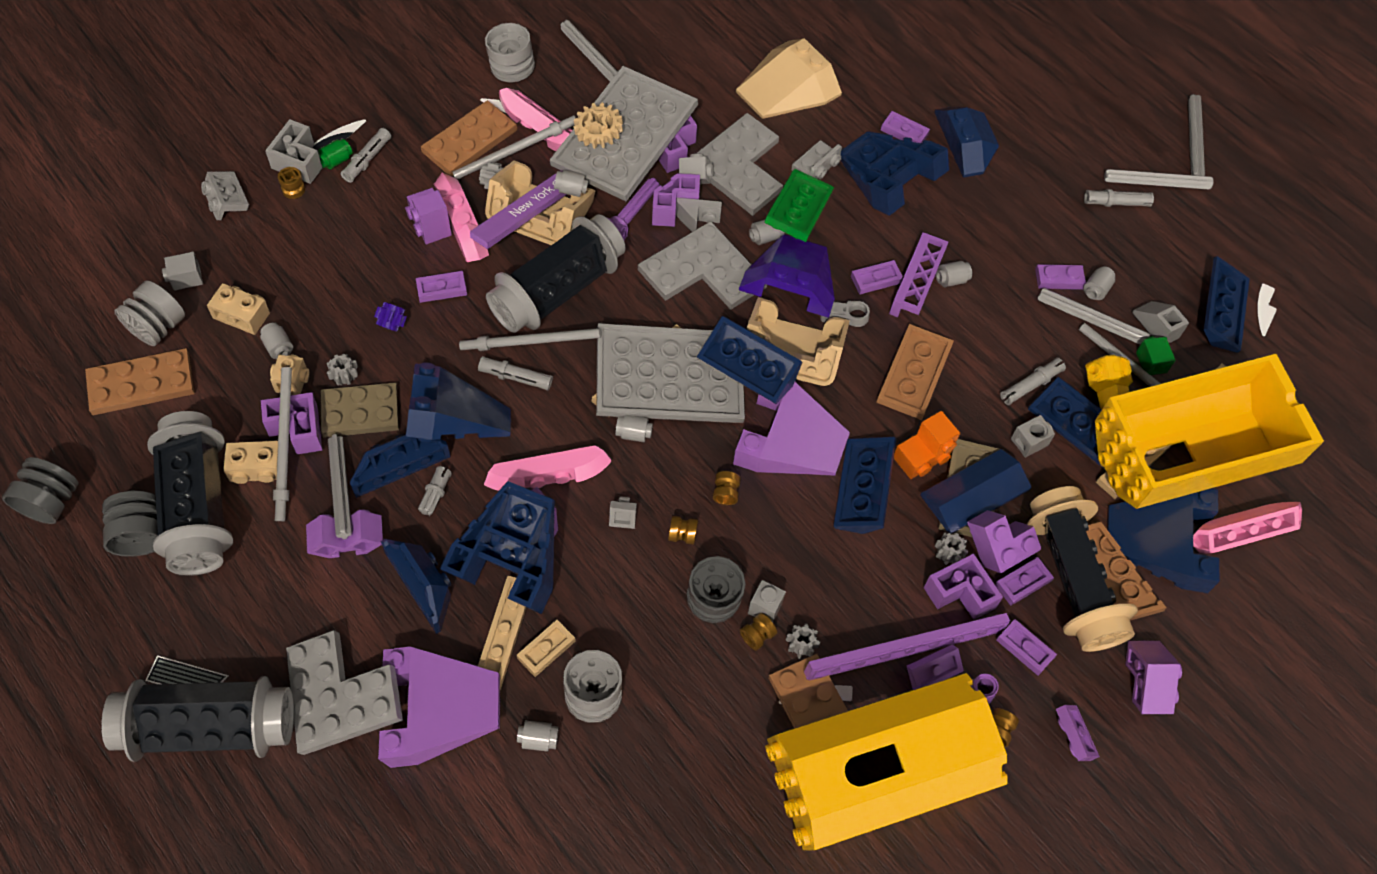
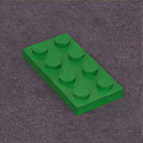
M794 169L764 223L806 242L834 187Z

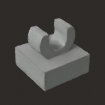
M623 496L619 497V502L611 501L609 526L635 529L637 503H629L630 497Z

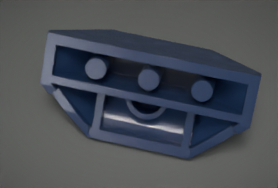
M959 106L935 109L934 113L962 177L984 174L999 147L985 114L968 107Z
M400 434L384 444L374 445L370 450L364 452L350 481L355 497H360L450 458L446 441L440 439L431 440L406 437V434Z
M389 539L380 541L384 553L435 633L441 632L451 598L448 587L452 585L444 572L440 574L436 569L438 563L431 552L426 553L421 545Z

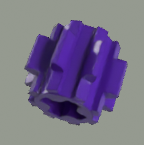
M384 302L382 307H377L374 316L378 318L376 324L393 331H398L399 326H404L407 317L403 315L405 309Z

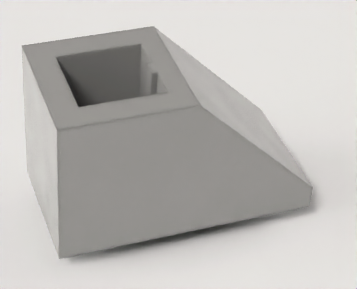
M1151 301L1132 312L1152 337H1166L1168 343L1179 339L1189 324L1175 305Z

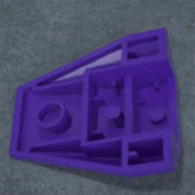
M784 234L745 271L739 287L740 291L761 297L766 284L809 297L810 300L806 311L829 318L835 297L827 247L808 241L804 242Z

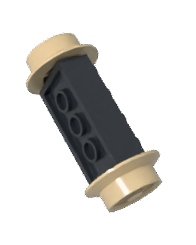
M1074 486L1052 489L1037 496L1030 503L1034 517L1029 520L1027 525L1033 526L1037 535L1046 536L1075 618L1063 627L1064 633L1068 636H1077L1081 649L1086 652L1105 650L1130 640L1135 635L1130 619L1137 614L1138 609L1133 604L1114 605L1116 603L1112 587L1107 588L1104 580L1107 578L1103 563L1098 564L1095 556L1098 554L1097 546L1093 539L1089 540L1086 532L1089 531L1087 521L1098 511L1097 504L1091 500H1084L1080 489Z

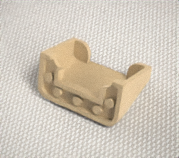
M513 160L490 179L485 214L488 219L537 187L531 184L532 172L528 166ZM587 188L586 194L581 193L580 197L572 195L571 198L562 197L514 232L549 245L554 244L573 230L572 222L576 217H585L593 203L595 190Z
M758 297L748 322L747 330L801 360L803 363L797 375V380L821 386L830 385L836 376L850 320L839 317L829 318L825 322L822 331L777 319V305L770 300Z

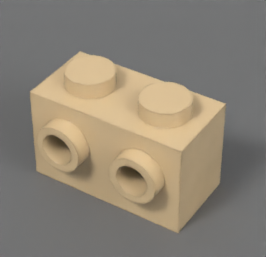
M223 283L207 304L213 319L253 335L257 333L270 314L263 297L257 294L251 295L237 286L231 287Z
M278 441L226 443L224 472L229 481L243 484L247 481L269 483L276 480Z

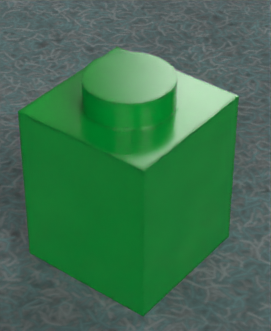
M1166 337L1146 338L1136 351L1142 369L1150 375L1168 373L1176 361Z

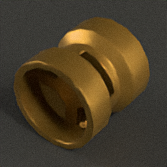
M286 167L280 170L278 180L283 195L289 199L301 197L305 193V186L300 171L295 167Z
M718 472L715 479L717 488L714 489L713 500L722 505L736 504L739 494L737 488L740 486L741 477L734 472Z
M672 516L668 541L677 542L678 540H683L686 544L694 545L698 520L691 518L689 520H682L681 517Z
M759 613L753 619L752 624H747L740 629V634L747 645L757 651L763 646L766 639H772L777 634V629L765 614Z
M995 708L992 715L1003 745L1007 747L1012 739L1010 733L1016 729L1019 719L1007 710Z

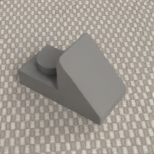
M677 197L675 215L693 232L697 229V221L720 223L722 202Z

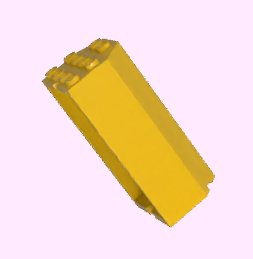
M1277 354L1110 397L1095 419L1098 459L1101 466L1105 467L1109 484L1115 489L1118 497L1136 509L1301 464L1324 440L1305 405L1297 402L1295 398L1296 389ZM1184 442L1194 461L1157 471L1147 465L1145 454L1154 449Z
M965 673L768 738V745L765 746L767 756L770 762L774 761L777 772L774 773L778 788L780 790L785 789L788 800H785L783 803L787 816L793 818L796 829H793L796 844L802 846L803 850H817L1007 785V774L1004 771L1002 772L1003 764L1007 763L1006 750L987 699L981 690L975 691L970 685H973V681L970 676ZM894 744L903 773L861 787L855 786L847 780L845 766L849 759Z

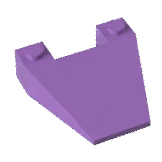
M794 382L793 387L777 404L758 394L757 404L776 410L775 419L768 437L743 430L735 450L733 464L755 472L835 475L850 432L796 382Z
M413 647L383 650V666L390 664L395 667L398 686L409 685L407 728L380 731L378 759L390 768L418 765L500 728V674L498 672Z

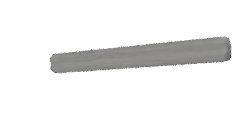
M569 20L562 22L561 30L611 82L618 71Z
M1193 94L1188 99L1191 175L1205 176L1201 96Z
M1107 169L1104 174V180L1112 183L1207 190L1211 189L1214 183L1211 176Z
M1043 288L1038 296V300L1137 344L1141 345L1143 340L1150 337L1148 332L1046 288Z
M333 434L328 439L335 533L337 538L344 540L352 535L344 441L342 436Z

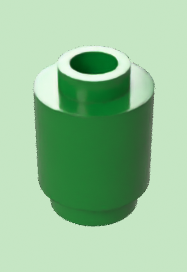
M336 139L318 150L322 167H327L330 170L347 161L349 156L353 154L350 145L345 139Z

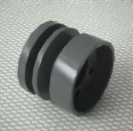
M29 457L23 462L22 469H19L17 472V477L20 481L10 483L2 496V500L10 508L30 519L46 524H55L65 507L60 500H70L72 497L71 492L76 490L79 482L73 475L61 467L39 458Z
M126 491L111 495L105 499L102 504V521L105 525L103 528V547L105 550L114 555L132 557L155 552L153 542L158 536L156 495L144 491Z
M715 556L700 561L691 571L686 597L688 606L696 617L710 623L724 622L733 617L739 609L746 585L744 574L739 566L728 558ZM710 591H711L712 593L719 592V596H717V595L710 596Z

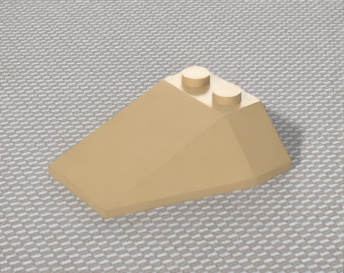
M805 38L790 40L774 48L736 89V93L762 119L825 105L842 94L831 63Z

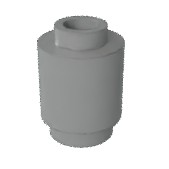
M563 170V172L557 171L554 189L559 190V193L580 197L581 193L586 194L588 180L584 179V174Z
M765 220L752 223L751 229H749L750 238L757 245L777 240L785 232L774 229L772 226L764 223Z
M963 261L942 264L936 272V280L943 287L964 284L972 278L970 264Z
M1105 266L1096 269L1084 285L1086 295L1093 300L1104 299L1115 283L1114 271Z
M269 323L262 327L260 339L271 358L277 359L278 355H290L293 350V344L283 327L277 323Z
M618 416L616 436H621V439L645 442L646 438H651L653 424L649 423V418Z
M525 720L524 726L519 725L517 742L522 743V749L539 751L556 749L559 727L552 726V723Z

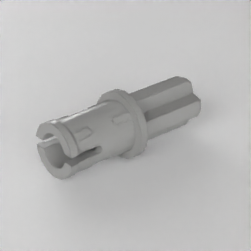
M438 466L430 484L425 486L426 492L418 507V510L423 515H432L439 499L444 496V488L452 475L449 469L441 477L445 467Z

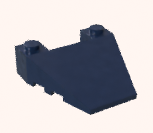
M867 131L841 150V162L871 206L889 216L905 204L903 185L917 174L936 181L949 171L948 148L924 140L923 143L912 142V138L905 137L903 141L893 139V135Z
M415 363L406 437L436 440L441 439V435L455 434V439L464 438L465 434L478 433L479 438L510 436L511 409L442 367L431 363Z
M507 481L485 506L487 509L477 520L474 519L468 525L470 528L464 535L452 543L440 569L474 585L486 561L516 573L518 576L507 599L542 614L553 590L555 500Z
M1210 488L1138 509L1127 502L1112 504L1107 507V530L1121 547V552L1127 560H1131L1134 566L1137 567L1139 565L1152 571V575L1158 578L1162 576L1175 582V586L1185 590L1209 593L1220 582L1219 558L1193 553V523L1205 524L1211 521L1218 513L1217 489Z

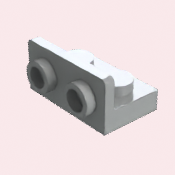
M820 140L792 164L791 170L797 169L816 179H822L827 170L832 166H837L840 162L842 146L838 144L832 149Z
M207 172L201 189L203 195L207 197L209 209L213 212L216 220H222L224 211H247L249 204L235 172Z

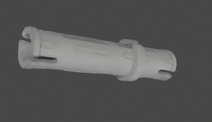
M380 128L358 154H354L351 157V162L341 172L342 178L347 182H353L361 171L368 168V163L386 142L391 139V134L386 129ZM376 143L377 145H376V146L372 149V151L370 152L369 150H370V149L372 148V146ZM363 158V161L356 167V164Z
M1106 189L1105 191L1086 190L1084 195L1085 204H1100L1105 207H1110L1111 205L1151 207L1154 201L1152 192H1116L1112 189Z
M485 356L481 357L478 371L496 375L501 380L506 378L549 391L553 380L552 375L514 366L506 360L501 362L486 358Z
M1055 358L1044 367H1037L1034 373L1007 390L1000 393L1001 399L1003 400L1008 397L1004 403L1011 405L1041 384L1046 385L1051 381L1052 377L1065 371V364L1062 363L1056 367L1062 360Z

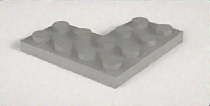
M748 113L696 153L703 154L713 164L714 174L713 177H710V183L752 216L783 189V185L754 164L756 160L779 142V136Z
M711 221L638 264V271L665 301L701 279L707 283L730 310L754 296L739 290L744 273L751 264Z
M336 631L325 633L286 648L290 688L294 702L297 753L306 755L403 720L394 666L389 664L346 680L340 633Z

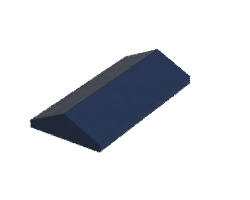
M1218 256L1213 259L1204 332L1211 346L1238 353L1241 351L1250 278Z
M724 316L721 317L697 356L698 359L775 404L793 387L803 363L796 357Z
M1057 377L1029 406L1028 410L1036 416L1041 415L1056 432L1101 466L1098 459L1095 419L1101 412V409L1061 378Z
M895 437L847 439L834 520L835 529L865 534L884 528L896 444Z
M1000 449L927 489L920 496L946 531L953 534L967 526V522L987 510L994 511L1029 491L1032 487L1020 462Z

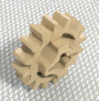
M603 102L598 107H596L595 103H592V108L590 109L584 106V112H577L578 118L573 120L575 125L573 127L578 141H583L584 146H588L591 143L594 149L597 147V144H600L602 148H605V143L607 142L612 145L613 138L619 139V133L623 132L622 116L619 115V110H613L611 104L606 108Z

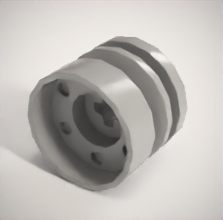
M504 23L493 27L485 37L486 50L489 56L491 72L497 79L505 82H518L527 78L533 72L535 62L530 33L525 27L515 23Z
M148 280L144 281L133 292L135 300L127 298L123 301V305L115 309V315L123 326L138 339L151 346H156L160 342V338L167 335L165 327L174 328L185 317V313L179 303L163 288Z
M587 650L575 655L568 662L564 670L565 703L569 711L577 719L590 723L606 720L618 710L622 701V671L618 662L611 655L599 650Z

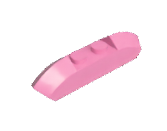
M505 88L499 91L501 104L507 115L515 123L521 121L520 123L525 127L533 128L539 132L550 127L549 124L555 121L561 122L519 90ZM567 128L562 131V134L556 137L552 135L544 140L547 141L550 149L557 151L573 130Z
M442 172L434 186L436 190H439L447 206L449 223L465 261H476L489 256L488 250L470 238V231L476 228L478 223L459 181Z
M589 446L497 463L489 470L484 485L499 491L507 481L524 488L531 487L533 489L552 483L564 484L573 479L576 482H580L603 471L611 463V459L599 447Z
M1273 503L1211 520L1203 524L1193 535V547L1199 553L1211 554L1298 530L1301 527L1302 520L1301 503Z

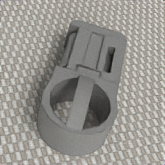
M861 301L834 302L829 318L839 317L850 320L849 325L861 327L868 322L870 310L868 305ZM854 310H861L866 315L864 317H855L849 313ZM821 316V321L826 322L829 318Z

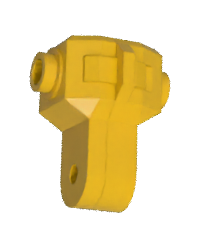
M1106 355L1085 365L1089 387L1097 392L1101 410L1110 397L1129 393L1128 386L1133 380L1130 361L1126 357Z

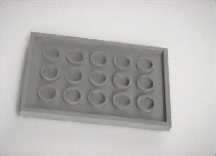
M622 66L594 102L596 107L600 106L601 102H603L604 107L607 108L611 104L613 110H619V115L622 116L623 132L619 133L620 138H613L612 145L608 142L605 143V148L597 144V147L594 149L591 143L588 146H584L583 141L579 142L573 129L551 157L550 164L561 171L567 170L584 174V179L588 180V184L627 201L698 106V99Z
M598 323L597 328L601 329L602 336L597 338L596 416L624 417L629 415L652 419L744 422L743 385L697 358L713 330Z

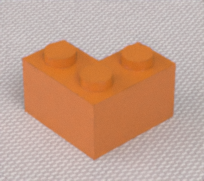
M940 411L924 420L915 436L897 446L894 459L910 479L918 475L922 477L929 473L936 464L943 465L951 458L950 454L957 446L956 441L960 432L947 416Z

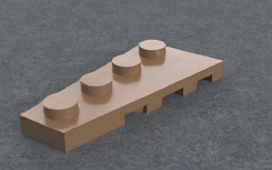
M1102 522L1088 525L1089 531H1086L1088 538L1095 541L1098 554L1095 555L1098 564L1103 563L1107 573V578L1104 579L1107 588L1112 587L1116 597L1114 605H1135L1138 612L1130 621L1165 611L1166 606L1161 600L1159 601L1152 592L1153 589L1147 581H1143L1135 570L1134 564L1131 560H1127L1120 550L1121 547Z

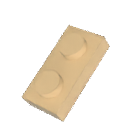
M556 620L517 654V659L536 677L576 642L575 637Z

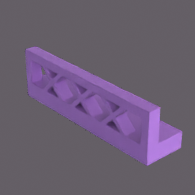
M924 232L922 233L893 301L890 315L898 317L901 309L919 315L947 248L948 241ZM930 243L941 247V250L931 253L927 246ZM929 260L933 268L924 270L920 263ZM922 277L926 285L917 288L913 280ZM915 295L919 302L918 305L906 302V297Z

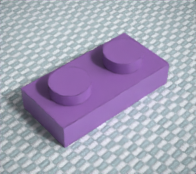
M891 111L881 127V131L893 135L897 139L904 141L905 137L912 138V142L923 143L930 132L929 128Z
M895 260L854 270L851 273V278L859 295L901 284L903 280Z
M1038 264L1035 269L1039 289H1084L1086 284L1083 265Z
M463 271L416 278L420 303L467 295Z
M1037 557L998 580L995 586L1011 606L1050 583L1054 577Z
M1016 619L1012 621L996 640L1038 676L1057 655Z
M953 644L907 665L913 690L944 681L964 671L959 650Z
M1063 705L1057 708L1058 723L1062 730L1066 732L1070 741V751L1078 761H1092L1100 757L1077 705Z

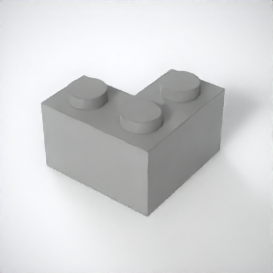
M289 119L265 150L271 169L280 172L283 168L295 167L300 171L302 181L309 184L312 183L322 169L318 151L312 148L314 141L310 127Z

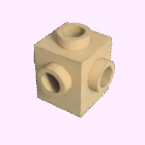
M278 355L276 364H272L270 371V381L275 392L280 393L281 368L290 367L292 368L291 395L301 394L304 383H307L309 379V369L306 367L304 359L296 355Z

